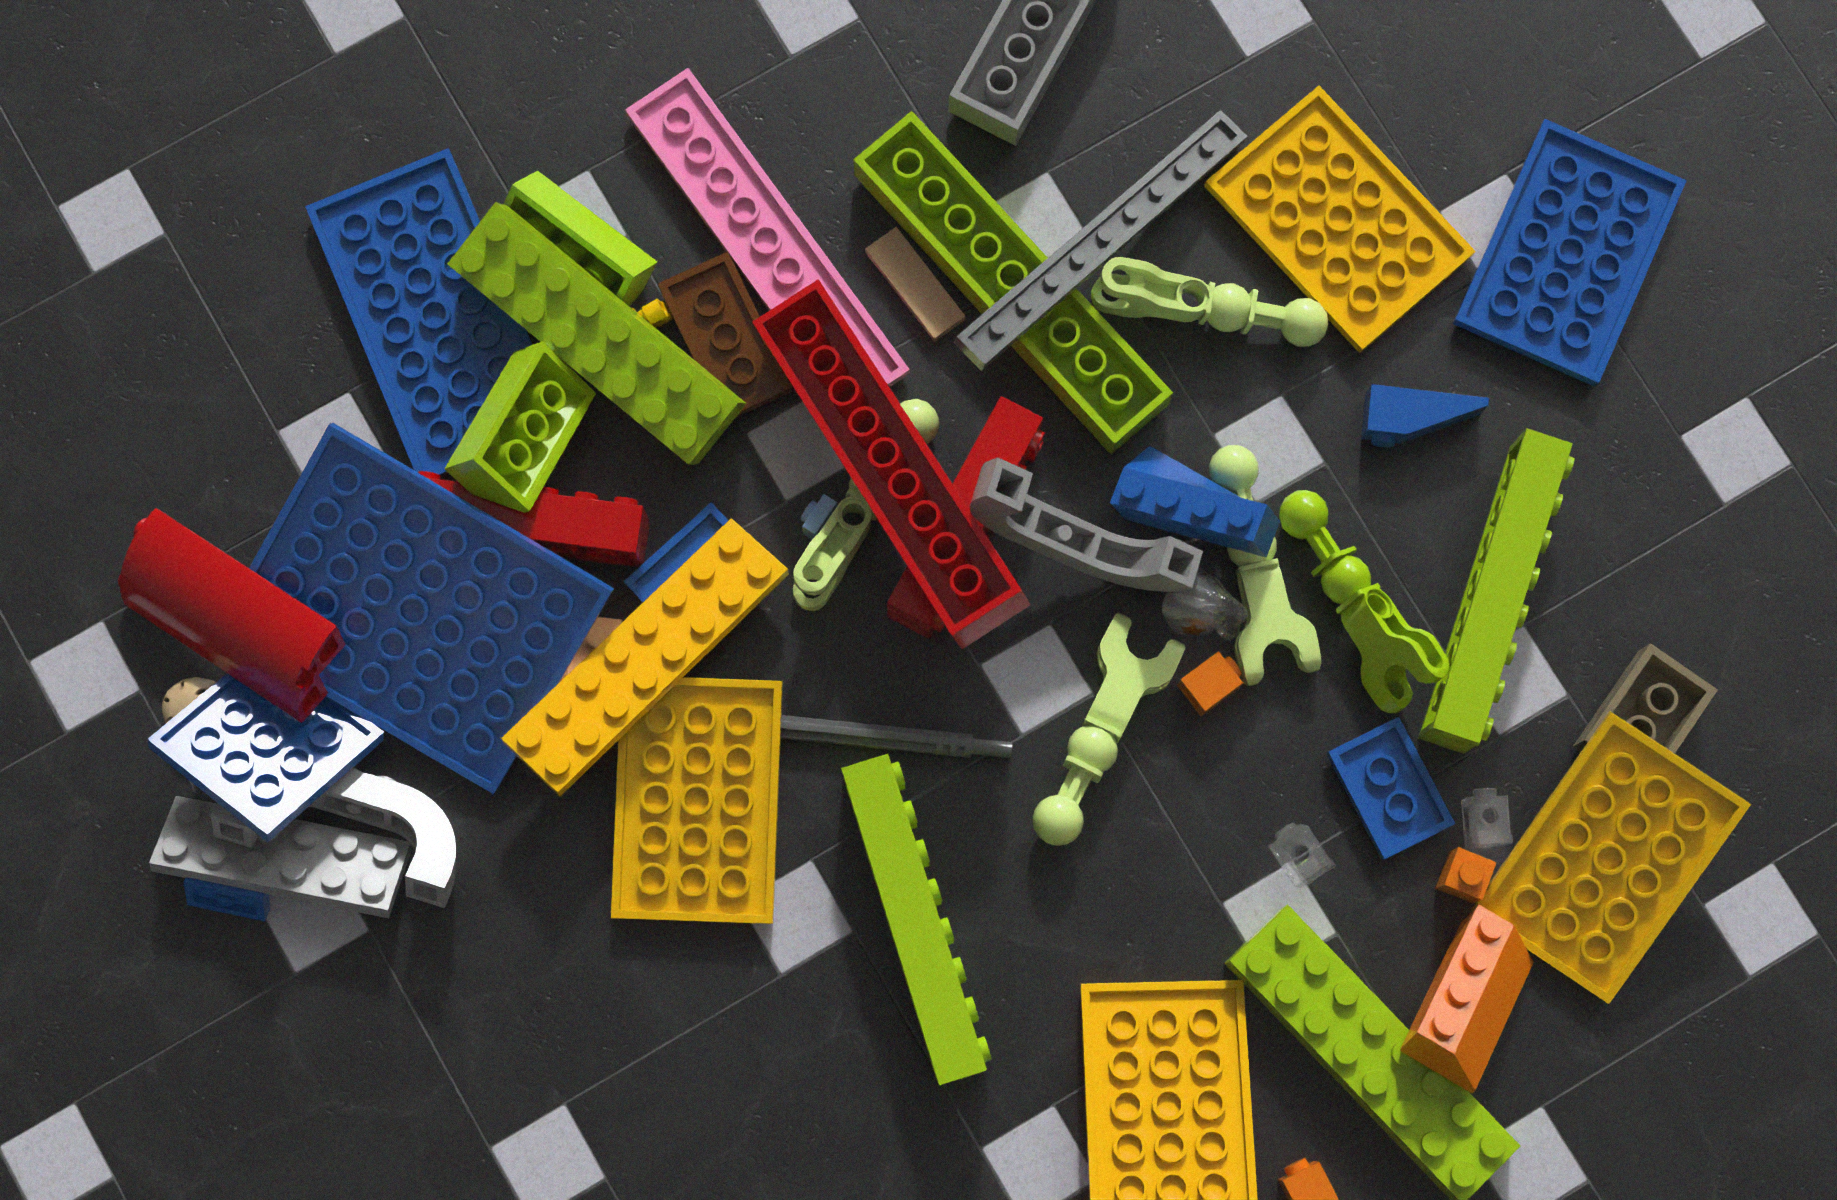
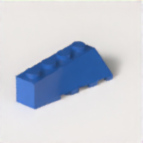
M1151 446L1124 466L1110 504L1125 520L1266 558L1280 520L1267 504L1241 498Z

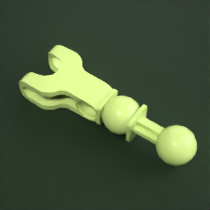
M1115 257L1109 260L1102 269L1101 277L1098 278L1091 290L1093 305L1104 313L1131 318L1157 317L1180 322L1199 320L1198 324L1201 325L1208 321L1213 328L1221 332H1232L1241 329V334L1245 335L1253 325L1279 329L1285 339L1297 347L1311 346L1318 343L1325 336L1328 328L1327 312L1319 302L1310 298L1296 299L1289 302L1285 307L1257 302L1258 290L1253 289L1248 294L1244 288L1234 283L1221 284L1215 287L1213 282L1207 285L1200 279L1166 272L1149 262L1124 257ZM1115 270H1123L1127 275L1111 273ZM1103 289L1106 294L1119 299L1110 302L1102 296L1101 290ZM1189 293L1196 297L1198 306H1187L1182 300V294Z
M919 399L902 402L901 406L926 444H929L936 437L939 430V417L935 409L928 402ZM852 478L849 482L846 498L838 504L821 531L812 539L795 565L793 572V598L797 605L805 610L816 611L827 603L839 585L852 558L867 536L871 519L874 521L877 519ZM850 512L860 514L864 521L857 526H851L843 520V517ZM813 579V580H817V581H816V582H810V581H808V580ZM802 592L809 595L819 596L813 599L806 598V596Z
M1227 445L1220 448L1212 456L1209 464V475L1212 481L1241 498L1253 501L1250 488L1255 484L1259 474L1258 462L1254 454L1247 448L1239 445ZM1274 537L1267 558L1227 547L1231 560L1239 567L1236 570L1246 618L1244 629L1238 634L1233 646L1237 665L1242 672L1241 679L1243 683L1247 686H1252L1261 681L1264 675L1263 652L1270 644H1283L1291 649L1298 668L1307 673L1319 671L1322 661L1317 633L1309 620L1296 614L1290 607L1278 558L1274 559L1277 551L1276 538Z
M1121 613L1115 614L1096 652L1098 666L1103 673L1102 686L1082 727L1075 730L1069 738L1067 746L1068 755L1063 763V766L1069 769L1058 794L1043 799L1034 810L1032 818L1033 827L1039 838L1055 846L1067 845L1074 841L1081 833L1084 820L1079 804L1090 781L1099 783L1103 772L1110 769L1114 764L1118 754L1117 743L1140 698L1145 695L1155 694L1167 687L1184 653L1185 644L1171 639L1158 657L1149 660L1137 658L1129 651L1126 643L1128 631L1132 624L1131 619Z

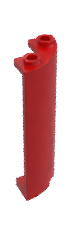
M155 508L147 518H143L135 526L133 531L134 538L122 565L118 585L120 586V593L124 604L302 723L328 694L319 674L346 645L337 625L164 512Z

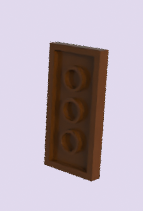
M728 251L658 283V288L692 358L747 403L736 418L795 391L793 385L752 323L760 316Z

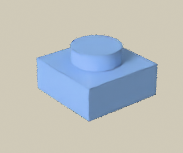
M823 494L818 503L812 500L800 519L805 522L802 526L803 535L812 540L821 531L836 509L837 502Z

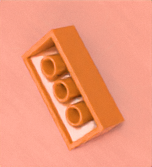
M1479 904L1460 923L1400 1048L1401 1052L1470 1093H1473L1478 1086L1534 963L1513 924Z

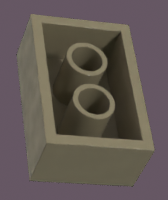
M1650 643L1636 653L1573 747L1581 752L1606 715L1611 711L1668 750L1676 753L1718 689Z

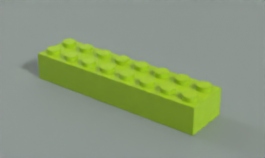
M495 202L448 262L452 269L540 342L543 341L558 357L689 465L700 463L747 404L507 205Z
M1526 428L1509 447L1445 651L1450 663V669L1444 678L1435 683L1418 739L1462 754L1478 746L1481 740L1486 741L1488 739L1494 721L1488 715L1492 703L1499 702L1505 687V680L1500 679L1504 665L1509 666L1517 648V643L1513 642L1512 638L1516 627L1521 628L1528 613L1529 606L1523 604L1527 591H1533L1540 574V568L1535 567L1539 553H1545L1550 542L1552 531L1546 530L1550 517L1557 515L1562 503L1563 494L1558 493L1562 479H1568L1574 464V457L1569 456L1573 443Z
M885 754L841 768L843 780L937 1084L941 1086L987 1071L985 1062L992 1060L985 1036L977 1038L972 1024L978 1022L979 1016L973 997L964 998L960 984L965 983L967 978L960 957L952 959L948 945L953 944V941H955L947 917L940 919L936 906L942 905V898L936 879L927 880L924 868L930 866V860L923 839L915 841L912 829L918 828V822L911 800L906 802L902 800L900 791L905 790L906 784L899 761L891 763L889 755Z
M1288 904L1280 908L1224 963L1240 980H1243L1244 985L1450 1200H1468L1521 1147L1467 1090L1400 1051L1409 1029Z

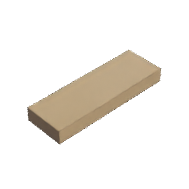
M897 227L865 248V253L934 342L965 320L964 313Z

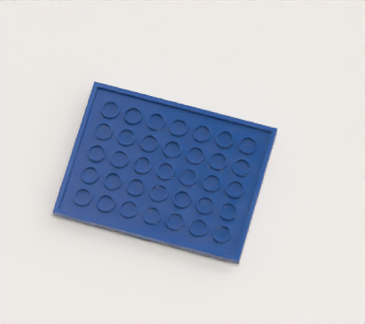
M330 423L249 567L258 575L337 625L346 645L319 674L328 692L326 695L328 698L492 794L497 791L517 757L503 743L501 738L561 681L614 588L335 423Z

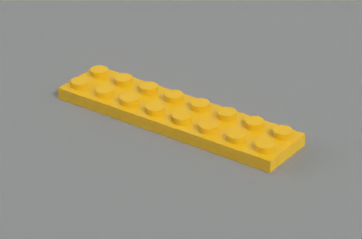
M731 518L501 738L503 743L560 797L789 575L788 568Z

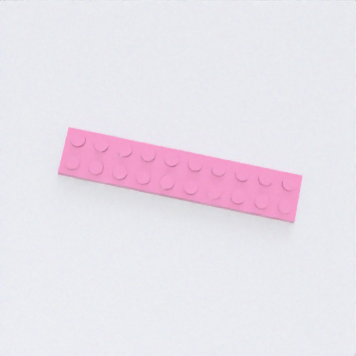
M689 68L625 109L627 117L726 252L728 251L734 264L769 311L819 279L888 386L891 387L910 374L908 366Z

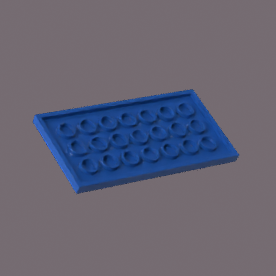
M447 148L305 206L413 469L416 472H433L441 475V478L450 475L444 468L513 352L533 345L524 327L448 265L451 258L479 224L480 219L452 153Z

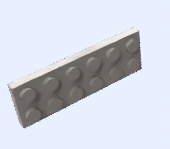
M176 796L149 861L152 872L183 878L189 877L263 892L268 895L389 918L411 853V844L408 841L294 819L268 843L258 836L253 848H249L214 837L211 814L216 803Z

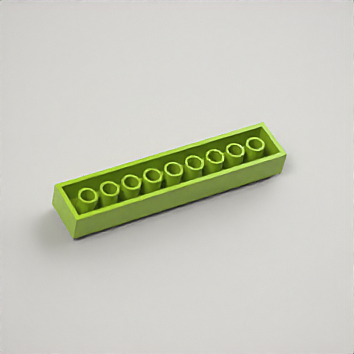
M912 111L853 159L854 176L981 314L986 312L1048 258ZM1077 289L1011 345L1111 455L1166 408L1173 395V392Z

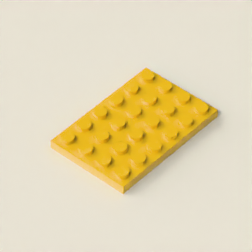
M1317 86L1206 180L1204 185L1308 298L1322 305L1327 312L1328 320L1359 353L1363 352L1467 262L1476 252L1320 86Z
M683 677L618 740L611 918L774 923L783 681Z
M1609 711L1490 881L1483 900L1476 902L1471 911L1479 904L1513 924L1527 950L1610 1004L1751 804Z
M1243 980L1081 984L1089 1199L1258 1200Z

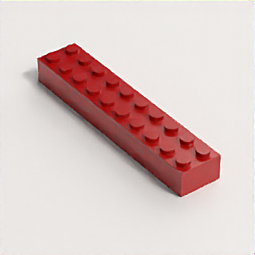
M817 279L754 320L752 323L960 648H965L1030 606L1031 604L820 280Z

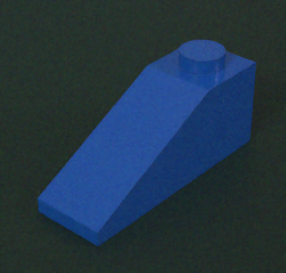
M1371 384L1365 394L1361 439L1371 440V444L1374 446L1393 447L1395 443L1400 444L1481 415L1488 406L1489 398Z

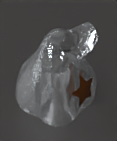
M1199 568L1193 588L1167 592L1162 607V613L1173 631L1187 636H1203L1215 630L1228 641H1231L1239 634L1241 630L1240 624L1248 617V611L1245 606L1230 595L1223 583L1216 576Z

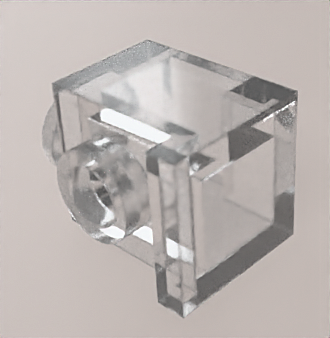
M1481 788L1472 790L1473 797H1466L1461 800L1465 848L1505 847L1513 843V835L1510 832L1508 795L1497 796L1496 788ZM1485 809H1490L1494 812V823H1488L1484 820L1483 812Z
M1291 823L1274 835L1277 840L1268 846L1295 887L1305 888L1336 866L1308 825L1300 824L1296 826L1295 823ZM1301 846H1306L1309 851V855L1304 861H1300L1296 856V852Z

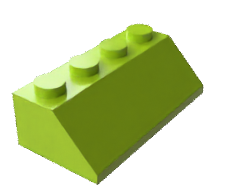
M539 171L512 184L503 203L531 224L628 306H631L644 290L657 261Z
M543 341L513 352L444 469L472 495L524 513L529 512L596 392Z

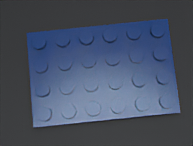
M1544 119L1452 324L1596 387L1601 380L1687 180Z

